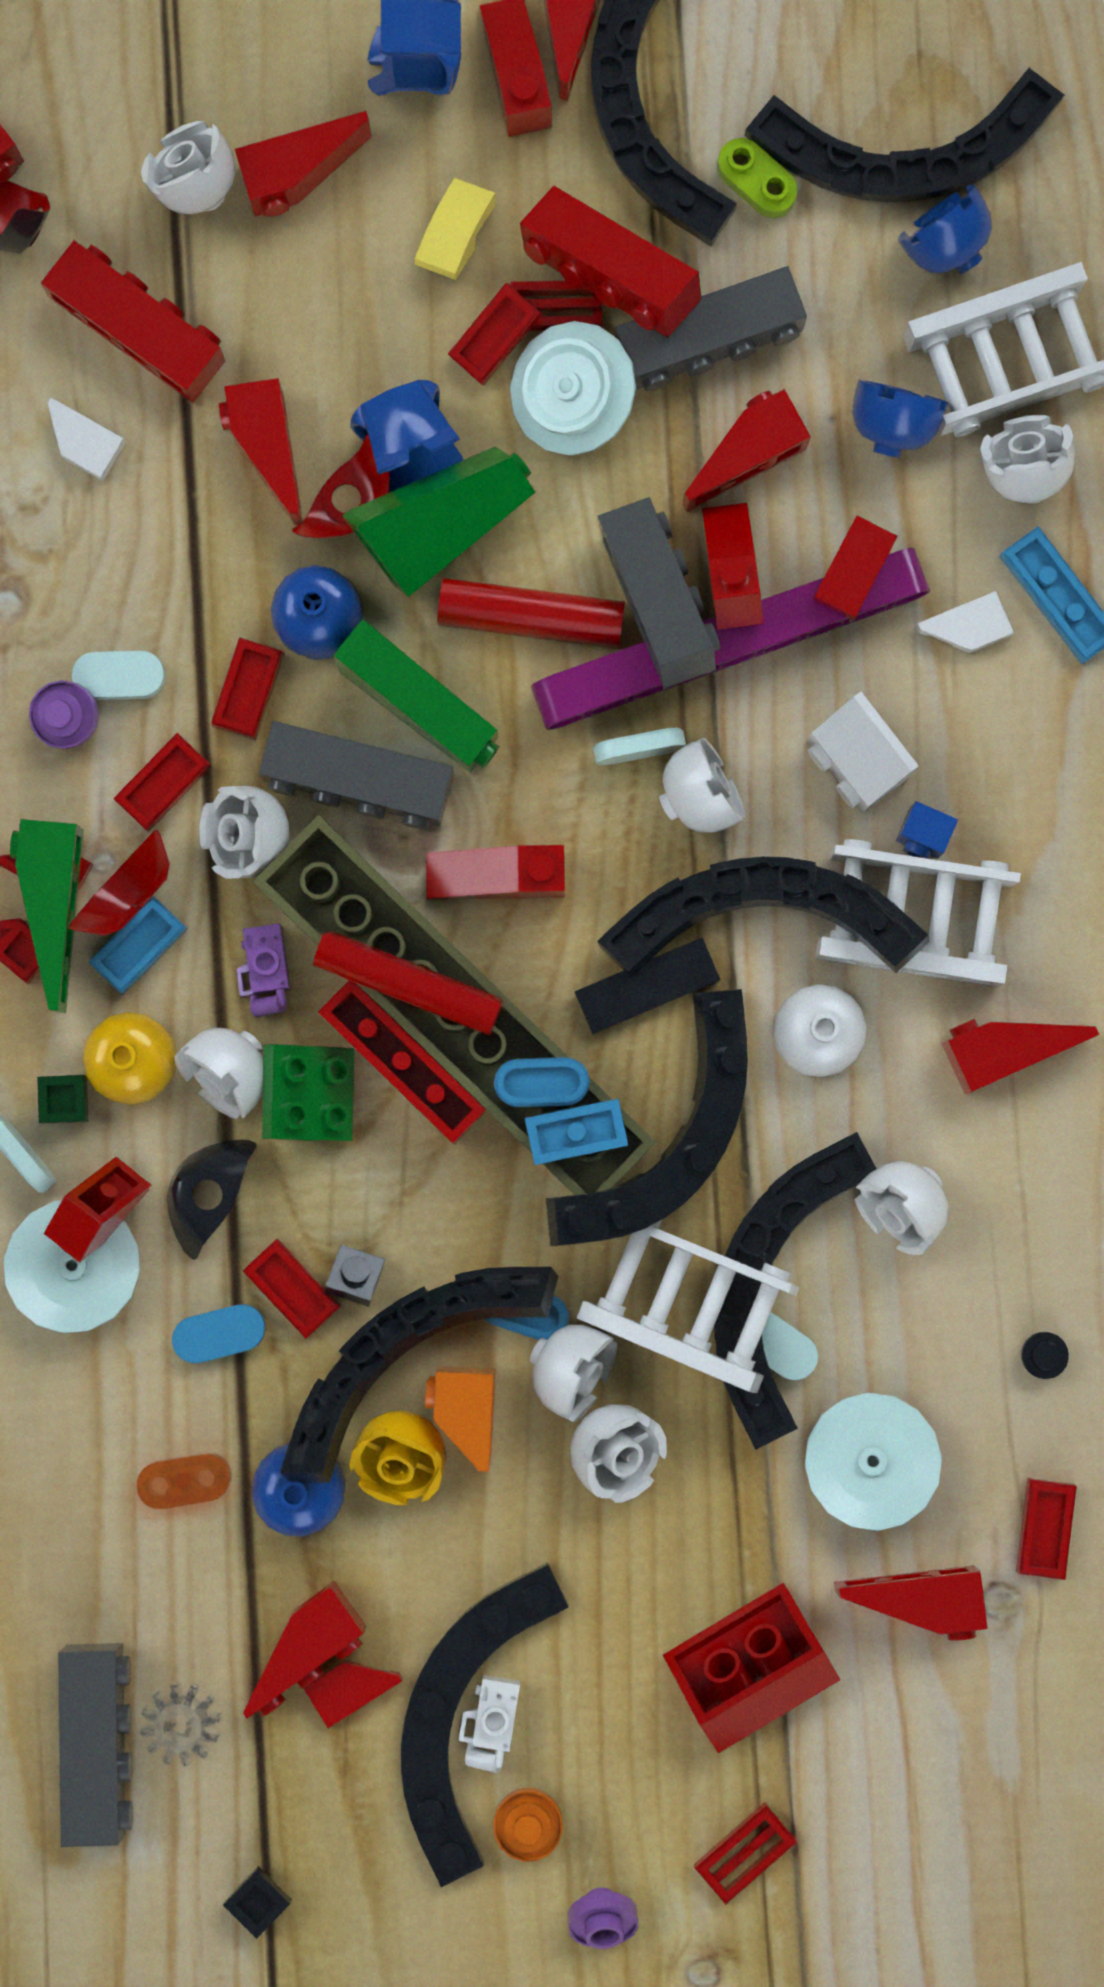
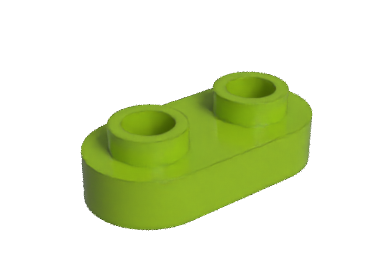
M736 138L728 141L722 147L718 157L717 170L721 180L765 217L779 218L791 211L797 196V183L785 168L752 140ZM736 155H744L748 158L749 162L746 165H738L733 161V158ZM771 184H777L782 188L783 192L779 195H772L768 192L767 187Z

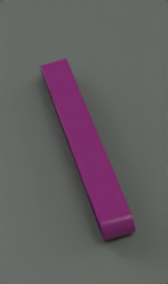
M911 547L888 555L854 621L813 600L824 578L762 599L764 624L717 630L716 616L704 620V625L712 623L720 643V650L714 651L716 670L663 689L644 642L545 677L530 686L546 730H553L915 601L931 592L916 551Z

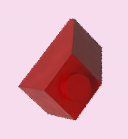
M115 1157L64 1196L43 1234L80 1263L108 1240L146 1195L152 1185L118 1157Z

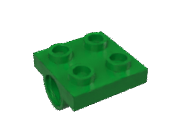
M282 1044L264 1045L262 1139L353 1141L354 1048Z

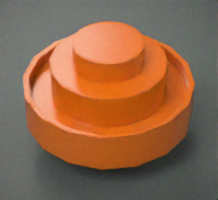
M533 1787L519 1788L507 1794L498 1804L493 1819L494 1837L500 1849L509 1857L522 1862L538 1861L550 1855L559 1844L563 1832L562 1812L557 1802L545 1791Z

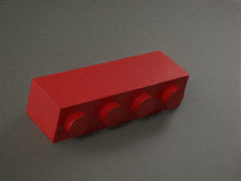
M554 185L519 223L524 251L532 261L539 265L546 264L560 272L568 283L577 287L581 285L593 292L603 304L610 308L617 307L633 317L638 325L646 330L654 329L668 338L702 300L699 271Z
M73 240L41 281L47 296L184 398L194 403L226 361L219 346L221 340L205 326L199 324L195 329L184 321L183 317L185 314L168 299L162 298L158 302L146 292L149 289L147 285L131 272L126 271L124 275H121L110 267L112 260L94 245H90L86 249Z
M348 980L318 1011L336 1031L452 1144L455 1145L487 1112L355 982Z

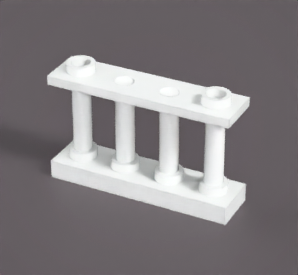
M1082 262L908 322L903 334L908 352L922 348L924 353H929L951 412L943 415V421L938 431L939 436L953 432L955 437H961L978 430L981 427L980 423L1079 388H1082L1083 392L1087 393L1104 386V360L1097 362L1075 300L1078 298L1077 294L1080 293L1088 279ZM1051 304L1052 308L1058 309L1079 365L1078 369L1055 377L1032 318L1035 309ZM1008 319L1009 323H1015L1037 382L1012 392L989 332L993 323ZM964 333L967 338H972L994 397L971 406L967 404L946 347L950 338Z
M845 839L843 845L834 846L831 850L830 859L845 862L844 876L849 874L862 881L864 865L891 869L887 898L903 912L910 872L937 876L929 928L930 942L898 972L993 987L1005 984L1008 965L995 963L996 956L992 955L1001 887H1014L1020 882L1021 873L1010 872L1009 864L997 861H981V867L875 851L871 850L872 843L862 840ZM956 879L983 883L973 952H968L967 959L949 956L950 949L946 948ZM837 924L836 929L830 931V937L822 936L817 942L815 959L893 971L862 942H857L855 936Z
M662 1220L643 1230L632 1233L606 1297H600L597 1305L583 1301L577 1319L748 1392L757 1393L764 1375L752 1371L755 1362L751 1359L779 1290L797 1296L800 1287L788 1283L791 1273L764 1263L761 1271L660 1230L659 1227ZM650 1236L676 1247L648 1316L642 1315L639 1323L623 1316L626 1307L622 1305ZM695 1254L717 1263L718 1267L690 1334L685 1333L681 1341L666 1334L669 1325L665 1324L692 1255ZM739 1272L762 1283L734 1352L729 1351L726 1359L709 1352L712 1344L708 1340L735 1273Z

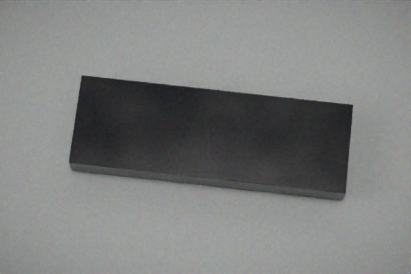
M702 937L652 958L632 977L625 971H621L576 990L574 993L591 1033L594 1035L719 982L721 979Z

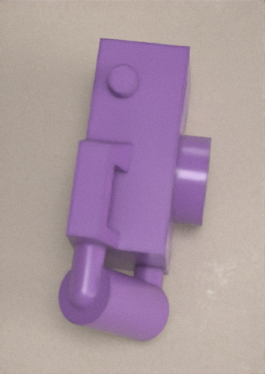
M278 923L244 928V940L241 943L242 949L246 950L247 964L236 969L240 997L250 996L251 1013L256 1018L285 1012L288 1006L285 991L291 990L283 927ZM249 973L251 990L245 991L243 974ZM276 993L273 996L259 998V995Z

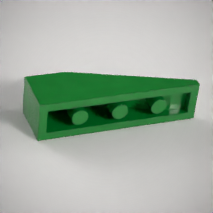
M20 819L19 831L14 830L11 835L10 856L16 859L15 866L48 1010L66 1014L74 930L69 929L68 925L76 916L84 829L73 823Z

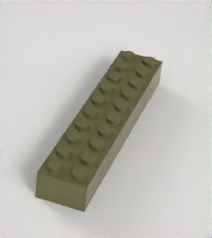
M319 815L252 881L317 945H319L323 933L334 931L503 998L504 1004L489 1036L358 984L531 1153L525 1118L612 1100L589 1077V1088L582 1100L573 1105L512 1107L504 1103L498 1097L494 1086L495 1075L504 1063L514 1059L569 1057ZM621 1107L628 1146L543 1164L574 1195L612 1188L656 1143Z

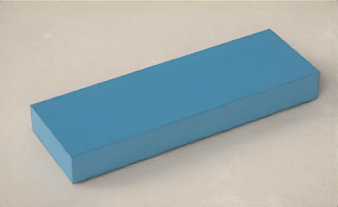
M1039 526L1000 554L1001 560L1081 665L1104 649L1103 610Z

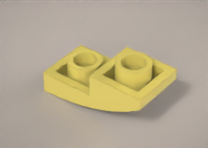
M454 178L425 231L415 256V265L456 280L476 249L477 233L495 207V192Z

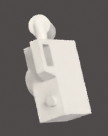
M483 1675L482 1685H477L475 1695H480L478 1708L464 1710L458 1741L467 1742L465 1756L467 1766L495 1774L500 1772L503 1766L505 1752H510L520 1681ZM467 1718L476 1720L474 1736L464 1735ZM476 1747L495 1750V1753L478 1749Z

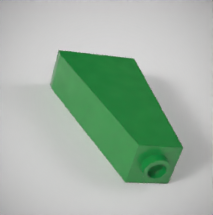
M492 447L353 508L342 517L390 582L409 597L536 492L527 480L531 472L524 461L516 453L509 456L497 447Z
M362 619L333 655L340 674L469 773L474 770L477 764L481 768L486 767L500 747L495 743L498 739V730L365 620Z

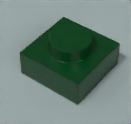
M86 1075L37 1077L38 1118L40 1124L89 1122Z

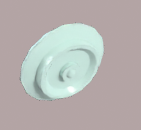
M572 321L551 326L529 342L515 364L510 386L513 414L525 435L546 451L569 456L595 451L618 434L631 414L636 393L633 362L621 341L599 325Z
M62 1200L53 1201L30 1213L12 1233L4 1256L5 1286L16 1308L37 1326L62 1334L91 1331L114 1319L132 1298L140 1275L138 1245L127 1223L123 1221L104 1244L79 1263L43 1234Z
M864 1393L842 1399L821 1415L808 1437L805 1469L811 1491L827 1513L850 1527L881 1531L904 1525L926 1508L939 1485L942 1456L935 1431L919 1410L895 1396Z

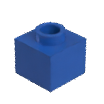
M915 801L909 808L895 841L904 844L903 851L910 856L930 859L931 856L938 859L944 854L959 819Z

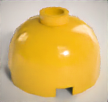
M124 1012L109 1016L93 1028L85 1041L82 1060L86 1077L99 1094L112 1102L135 1105L153 1100L166 1088L168 1083L170 1084L176 1072L174 1056L177 1054L174 1039L161 1023L146 1014Z
M405 1410L388 1411L371 1419L360 1431L351 1453L349 1467L351 1472L354 1469L355 1473L360 1477L358 1485L367 1494L386 1503L407 1505L409 1498L422 1496L421 1502L430 1499L439 1490L446 1465L447 1452L440 1432L431 1421L419 1414Z

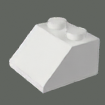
M861 691L814 730L807 740L812 746L808 749V753L815 764L823 772L829 769L839 781V784L836 786L839 795L849 807L854 808L857 805L863 813L904 783L919 766Z

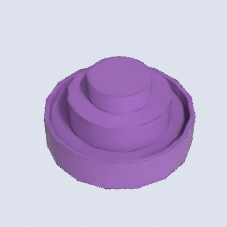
M60 680L48 683L37 691L30 703L29 719L32 730L41 741L51 747L69 749L81 746L91 739L98 727L99 710L97 701L88 689L78 683Z
M593 1889L587 1895L574 1902L568 1910L569 1934L574 1941L584 1946L597 1949L615 1947L631 1938L638 1929L636 1904L631 1898L616 1893L611 1889Z

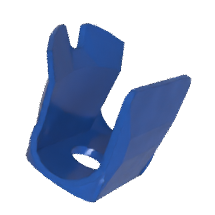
M381 0L380 26L377 27L373 37L368 61L370 65L383 66V69L379 75L368 80L367 83L371 91L378 96L396 91H428L432 94L440 95L451 93L457 80L461 62V4L458 0Z
M416 380L389 389L361 404L351 418L350 427L358 438L364 442L367 434L369 435L378 475L389 471V493L464 460L454 445L460 438L439 410L440 388L432 381Z

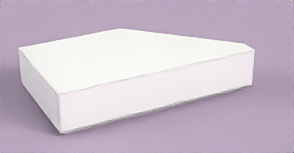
M50 398L47 404L61 456L69 463L104 481L126 444L124 438L59 401Z
M996 591L916 625L918 633L952 644V647L967 653H972L1008 638L1014 633Z

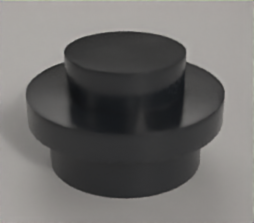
M1037 1332L1028 1337L1022 1346V1364L1031 1375L1037 1378H1054L1060 1375L1068 1364V1348L1065 1342L1056 1334Z

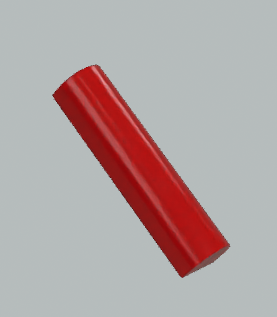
M443 578L439 596L437 623L439 626L619 649L625 601Z
M334 931L322 934L313 960V966L489 1036L504 1004L501 997Z

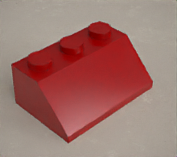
M784 1582L663 1654L696 1720L718 1754L841 1680Z

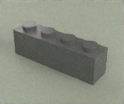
M789 266L701 296L702 300L668 338L654 329L649 331L642 328L635 320L616 326L615 337L621 341L633 362L636 390L644 387L645 391H654L669 384L671 377L686 372L688 376H696L707 372L714 367V362L730 357L732 361L742 360L753 355L757 351L756 347L773 342L775 346H780L797 339L800 336L799 332L804 330L807 314Z
M648 497L598 515L602 542L663 689L716 670L714 651L720 650V643L712 623L704 625L699 613L704 612V606L695 585L688 587L683 577L688 575L687 565L680 548L672 550L668 539L673 536L664 511L656 513L651 499Z
M272 721L258 774L263 781L269 782L267 789L276 793L294 796L295 791L300 790L312 793V801L319 804L338 808L340 801L358 805L357 812L360 814L384 819L386 812L403 817L401 822L403 825L420 830H428L430 824L441 826L454 777L453 766Z
M123 1643L68 1644L58 1652L61 1847L118 1846L126 1835V1830H132L133 1803L132 1801H125V1782H131L133 1760L132 1753L125 1752L124 1734L130 1733L132 1727L131 1705L124 1704V1685H130L131 1659L130 1656H123Z

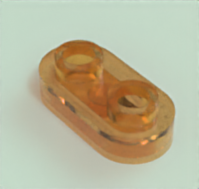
M208 1452L158 1460L149 1464L140 1472L136 1483L137 1493L141 1501L153 1509H167L209 1502L218 1499L228 1490L232 1481V1471L229 1463L216 1453ZM207 1469L214 1474L215 1480L213 1485L203 1486L199 1482L198 1475L201 1470ZM161 1477L167 1481L168 1489L166 1493L158 1494L153 1490L152 1481L154 1478Z

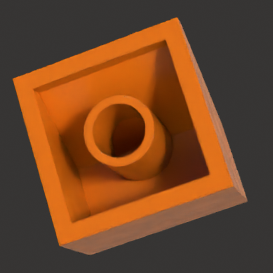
M439 1366L436 1371V1377L429 1376V1379L426 1381L425 1408L434 1409V1422L477 1470L489 1472L492 1453L496 1369Z

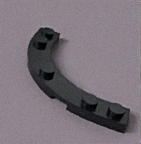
M605 0L598 19L591 57V90L594 110L602 137L623 176L645 201L670 221L709 246H712L735 212L737 203L695 177L668 153L659 139L655 138L645 119V112L639 95L636 75L638 50L647 22L660 0Z
M1028 68L987 117L973 128L955 137L953 142L931 150L928 147L911 151H890L889 155L865 152L863 147L841 141L823 132L773 95L746 128L745 137L755 142L788 170L820 188L843 196L868 201H918L961 190L1000 169L1034 137L1060 105L1065 95L1031 68Z
M765 856L738 858L710 865L711 869L693 874L682 880L678 877L668 882L633 907L597 941L599 947L630 977L634 976L669 942L693 925L728 911L751 907L796 909L829 920L860 940L895 973L930 942L929 935L899 907L878 890L849 874L844 876L835 871L818 867L812 861Z
M742 989L693 994L698 1044L697 1079L692 1098L695 1106L687 1125L681 1126L672 1143L660 1156L661 1160L644 1174H639L621 1185L603 1191L546 1198L550 1246L603 1241L643 1230L666 1218L681 1207L701 1188L724 1155L735 1131L746 1088L748 1052Z
M855 1132L794 1165L775 1180L769 1189L758 1199L749 1213L744 1216L731 1239L725 1257L759 1271L762 1270L764 1263L773 1266L785 1242L809 1215L835 1197L857 1187L870 1172L876 1169L859 1134ZM739 1272L735 1273L714 1325L716 1354L726 1359L729 1351L734 1352L762 1283ZM762 1334L751 1359L755 1362L752 1371L764 1375L758 1392H748L723 1381L732 1404L755 1450L799 1429L770 1371L764 1351Z
M498 1267L463 1272L455 1275L454 1282L444 1284L430 1291L425 1286L421 1287L378 1313L340 1348L338 1352L342 1357L331 1369L325 1380L318 1378L297 1419L280 1473L289 1482L330 1483L345 1433L358 1405L376 1380L396 1360L431 1336L470 1321L503 1317L548 1318L558 1281L556 1272L552 1267Z
M548 1562L502 1585L466 1610L433 1648L420 1671L410 1697L401 1742V1776L404 1798L419 1843L441 1887L484 1866V1860L456 1802L451 1783L449 1740L454 1715L470 1680L496 1649L527 1628L569 1608V1604Z

